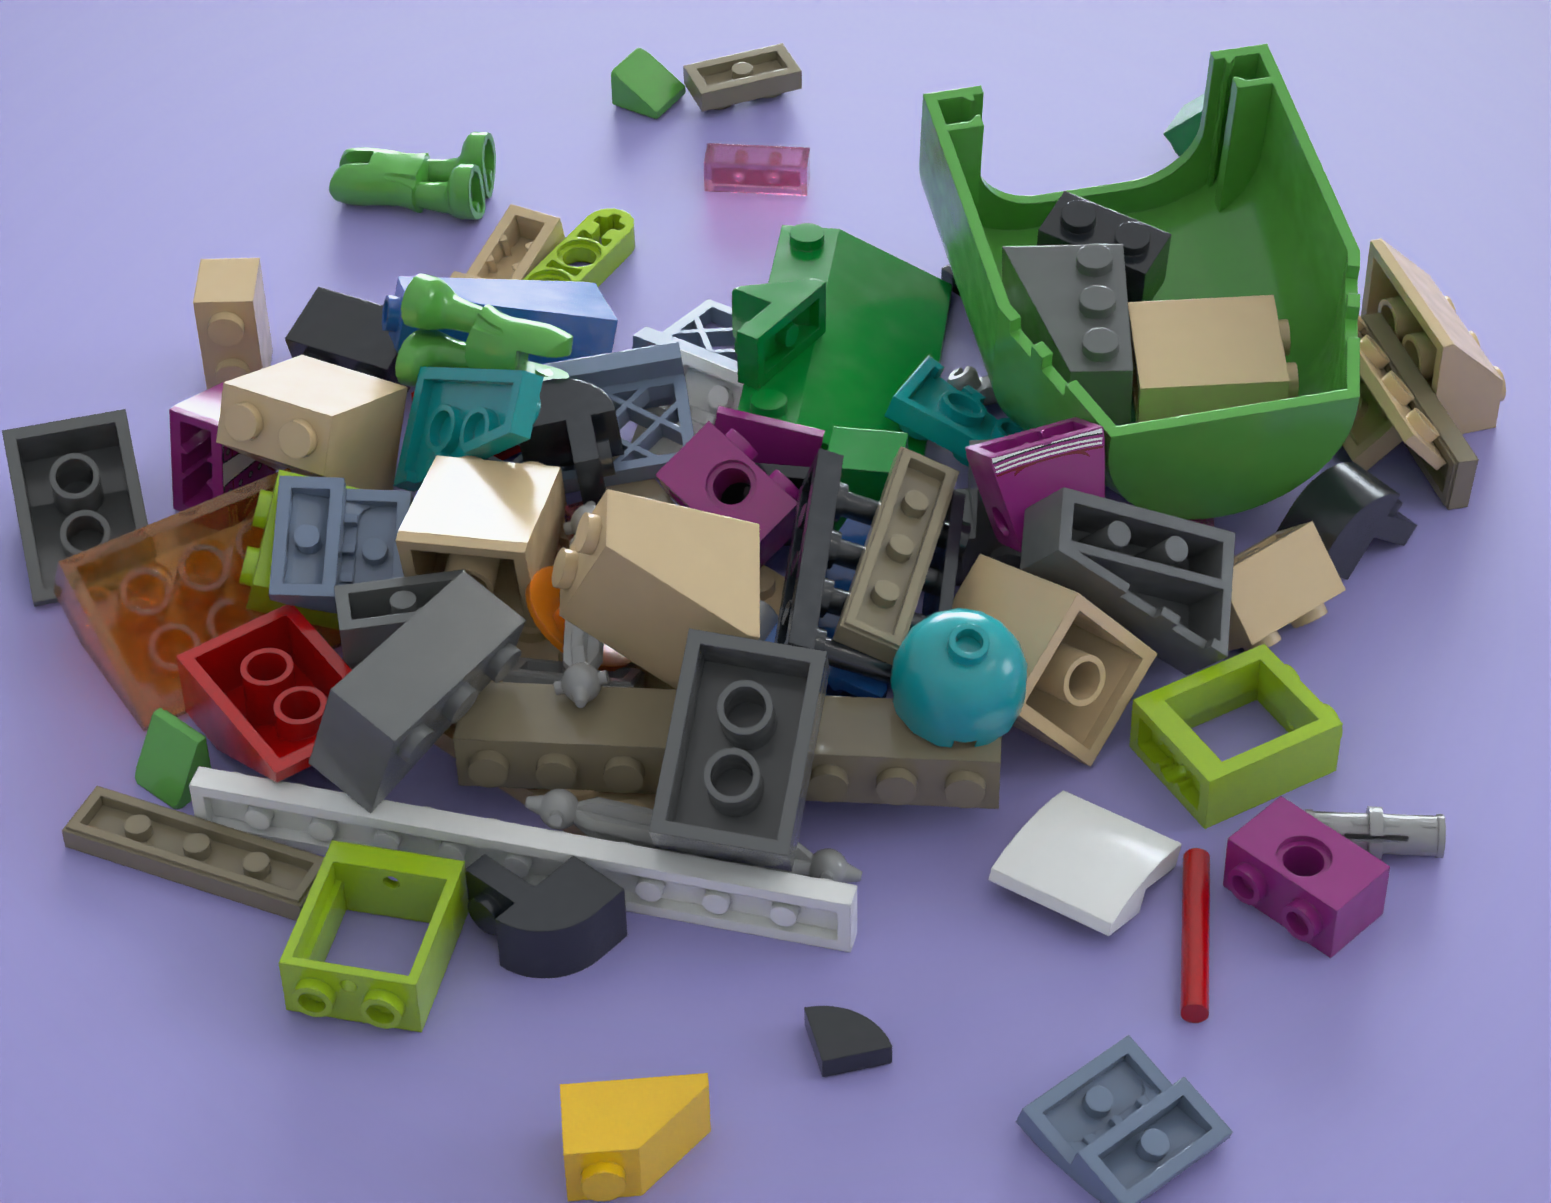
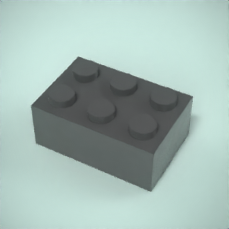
M689 628L649 828L650 836L656 848L793 871L830 673L827 651Z

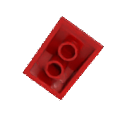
M288 604L176 656L185 712L217 750L276 783L312 766L309 764V760L330 690L352 671L295 606Z

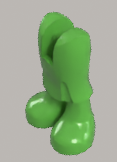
M472 132L465 139L460 156L450 159H430L429 153L415 154L369 147L349 148L343 152L339 168L332 175L329 192L336 201L350 205L401 206L417 213H422L424 209L450 214L458 219H482L486 208L485 199L491 198L494 189L496 174L494 139L489 132Z
M418 274L408 284L402 299L401 318L405 325L419 328V330L413 332L404 340L397 355L395 365L396 377L402 385L415 388L420 367L524 370L543 376V381L560 378L569 379L568 373L564 370L528 361L529 354L551 358L569 356L572 353L573 336L566 331L547 323L506 315L490 304L484 307L459 297L444 280L436 276ZM438 329H451L469 333L466 342L440 332Z

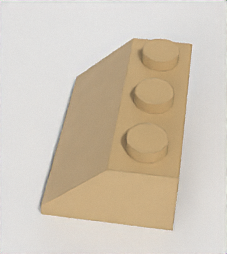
M1382 238L1370 240L1361 316L1381 313L1461 434L1495 428L1499 405L1506 395V384L1501 370L1491 364L1480 348L1476 334L1473 331H1468L1456 314L1452 300L1442 294L1428 273Z

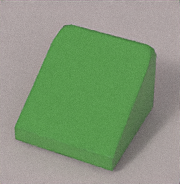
M639 47L611 72L612 104L654 119H658L686 93V86L650 53Z
M159 708L152 714L136 766L135 780L138 785L171 808L178 810L192 801L189 784L198 767L211 768L207 740L204 735L167 710Z

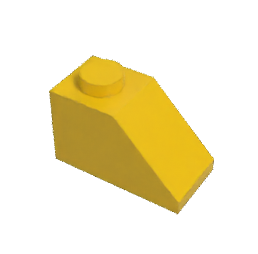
M708 1073L560 1084L567 1200L610 1201L618 1197L642 1196L711 1132Z

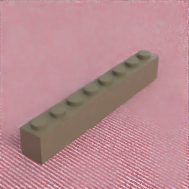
M490 682L480 692L468 712L456 722L453 741L458 784L460 786H482L488 788L570 789L624 794H656L677 689L602 686L596 698L587 702L585 707L578 708L574 701L570 700L565 694L556 695L554 684ZM825 696L806 801L999 809L1002 736L988 745L975 747L976 741L967 743L954 741L952 748L937 746L914 734L896 714L892 702L893 698Z

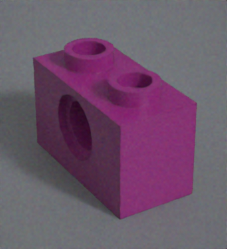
M708 421L655 475L665 492L680 506L759 524L761 568L792 537L799 489L779 470L775 469L768 476L753 462L758 453L736 430L731 428L724 435ZM746 483L751 486L748 496L742 502L733 505L721 502L724 491L730 485Z
M1280 796L1228 838L1223 886L1230 890L1241 902L1254 906L1285 927L1296 939L1307 942L1329 958H1332L1383 914L1390 866Z

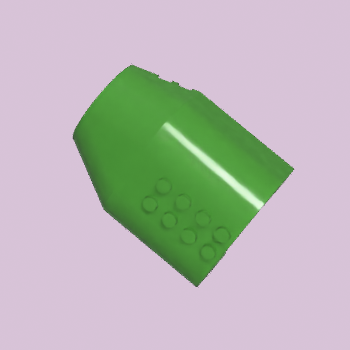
M1267 43L1210 52L1199 130L1188 149L1170 165L1154 174L1136 180L1066 191L1171 234L1165 281L1152 301L1274 295L1278 320L1288 319L1290 354L1285 357L1286 362H1296L1299 378L1298 397L1120 426L1112 422L1077 380L1067 383L1052 366L1053 353L1043 341L1033 344L1023 333L1021 316L1011 306L1002 283V246H1037L1038 229L1064 191L1039 195H1013L992 187L981 176V161L984 124L982 121L984 92L981 85L923 94L919 156L921 183L994 395L1006 416L1024 430H1030L1073 417L1103 426L1105 436V486L1137 507L1182 519L1222 517L1266 504L1300 486L1333 458L1351 431L1360 398V337H1358L1360 249Z

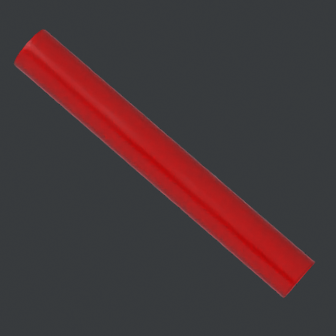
M1192 848L1183 854L1180 1015L1187 1022L1200 1023L1209 1016L1210 854L1204 849Z

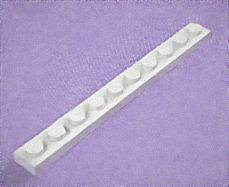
M201 766L198 767L189 784L194 815L196 817L314 854L326 855L332 840L465 861L466 868L486 854L534 887L568 859L575 856L624 888L625 905L628 912L850 953L857 935V885L389 800H383L370 814L344 792L311 787L301 783L284 781L276 783L267 778Z

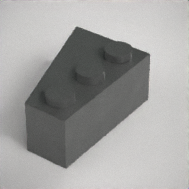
M1123 244L1002 246V283L1011 306L1021 316L1023 333L1033 344L1043 341L1053 353L1052 366L1067 383L1077 380L1114 424L1131 423L1133 362Z
M1065 487L1025 509L1020 570L1078 592L1158 653L1156 657L1185 675H1189L1228 657L1235 532Z
M463 570L330 690L309 764L371 814L451 724L459 721L468 712L480 692L490 681L500 682L514 668L522 654V651L516 646L526 620Z

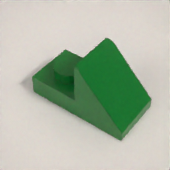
M814 278L745 285L734 288L732 291V333L736 338L734 350L737 354L739 383L758 390L826 332L825 281Z

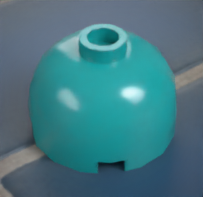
M963 608L937 612L913 626L897 650L890 678L891 688L894 693L892 702L896 714L914 734L937 746L952 748L954 741L964 743L976 741L975 747L988 745L1007 733L1021 713L1026 696L1028 664L1019 641L1001 621L982 611Z

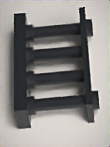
M819 448L799 489L774 643L827 651L829 666L891 684L892 665L832 640V638L827 637L826 629L818 627L819 618H823L826 613L840 617L848 591L835 588L834 580L825 578L826 570H830L833 564L856 571L864 547L863 545L841 539L842 532L833 530L834 521L838 522L840 517H844L871 526L879 503L877 500L848 492L849 485L840 482L844 456ZM953 491L922 588L924 592L922 614L914 613L909 631L913 626L930 615L952 609L957 564L964 554L971 531V523L963 521L966 497L964 493Z

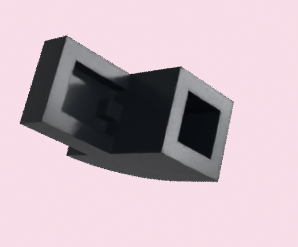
M565 378L544 380L540 392L541 408L539 416L533 424L530 439L520 443L523 461L539 462L547 466L558 467L575 465L583 505L588 501H593L597 505L606 492L604 477L616 475L612 457L624 455L614 404L603 390L591 383Z
M1344 462L1325 470L1306 486L1294 501L1276 532L1313 521L1339 577L1348 580L1373 538L1405 546L1417 524L1398 511L1403 504L1398 499L1399 493L1358 464Z
M486 854L482 855L465 869L470 917L485 933L490 935L497 934L500 966L510 972L531 978L568 976L593 965L627 937L624 888L575 856L568 859L535 887Z

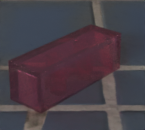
M707 143L704 158L705 191L807 196L810 181L809 147Z

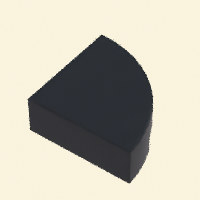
M804 1007V1025L822 1077L892 1063V1045L883 1030L869 1018L841 1007Z

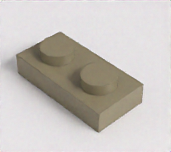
M783 43L683 65L684 84L702 112L711 109H726L733 104L759 98H774L785 92L802 89V70Z

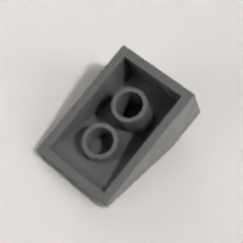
M126 409L2 430L34 607L159 584Z

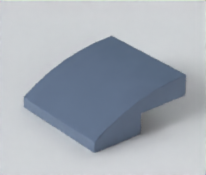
M279 476L269 585L270 600L312 610L337 613L334 586L404 577L396 545V537L413 502L411 491L347 489L345 479L338 477Z
M1130 1035L1022 1108L1015 1121L1058 1167L1102 1203H1141L1229 1139L1233 1133L1185 1076L1172 1085Z

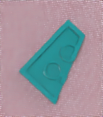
M420 367L393 486L412 492L419 490L436 455L449 457L476 456L485 460L529 440L533 424L540 413V392L544 377L524 370Z

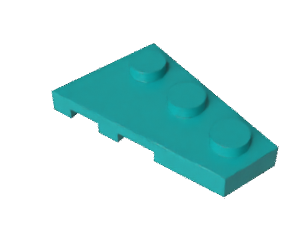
M930 356L923 361L893 396L884 415L898 423L904 433H908L909 436L915 439L930 440L951 451L957 461L968 467L969 462L965 447L969 446V441L997 439L1026 431L1010 418H1000L998 420L988 413L983 405L986 397L970 385L964 386L959 391L942 379L940 376L945 367Z

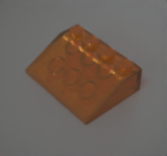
M290 468L284 469V471L291 472ZM278 472L58 562L53 591L85 651L143 731L148 730L152 714L159 708L167 710L176 717L186 714L176 660L177 655L267 614L246 609L251 586L239 584L247 546L260 548L264 529L252 526L260 489L273 492ZM311 624L333 649L342 646L340 630Z

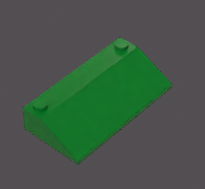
M802 223L795 226L782 225L768 283L814 278L825 281L826 332L758 390L743 385L738 410L825 430L821 449L827 451L833 426L903 432L898 423L884 415L893 396L928 356L941 363L952 297V284L841 229L822 228L812 223ZM908 435V449L925 456L928 440H919Z

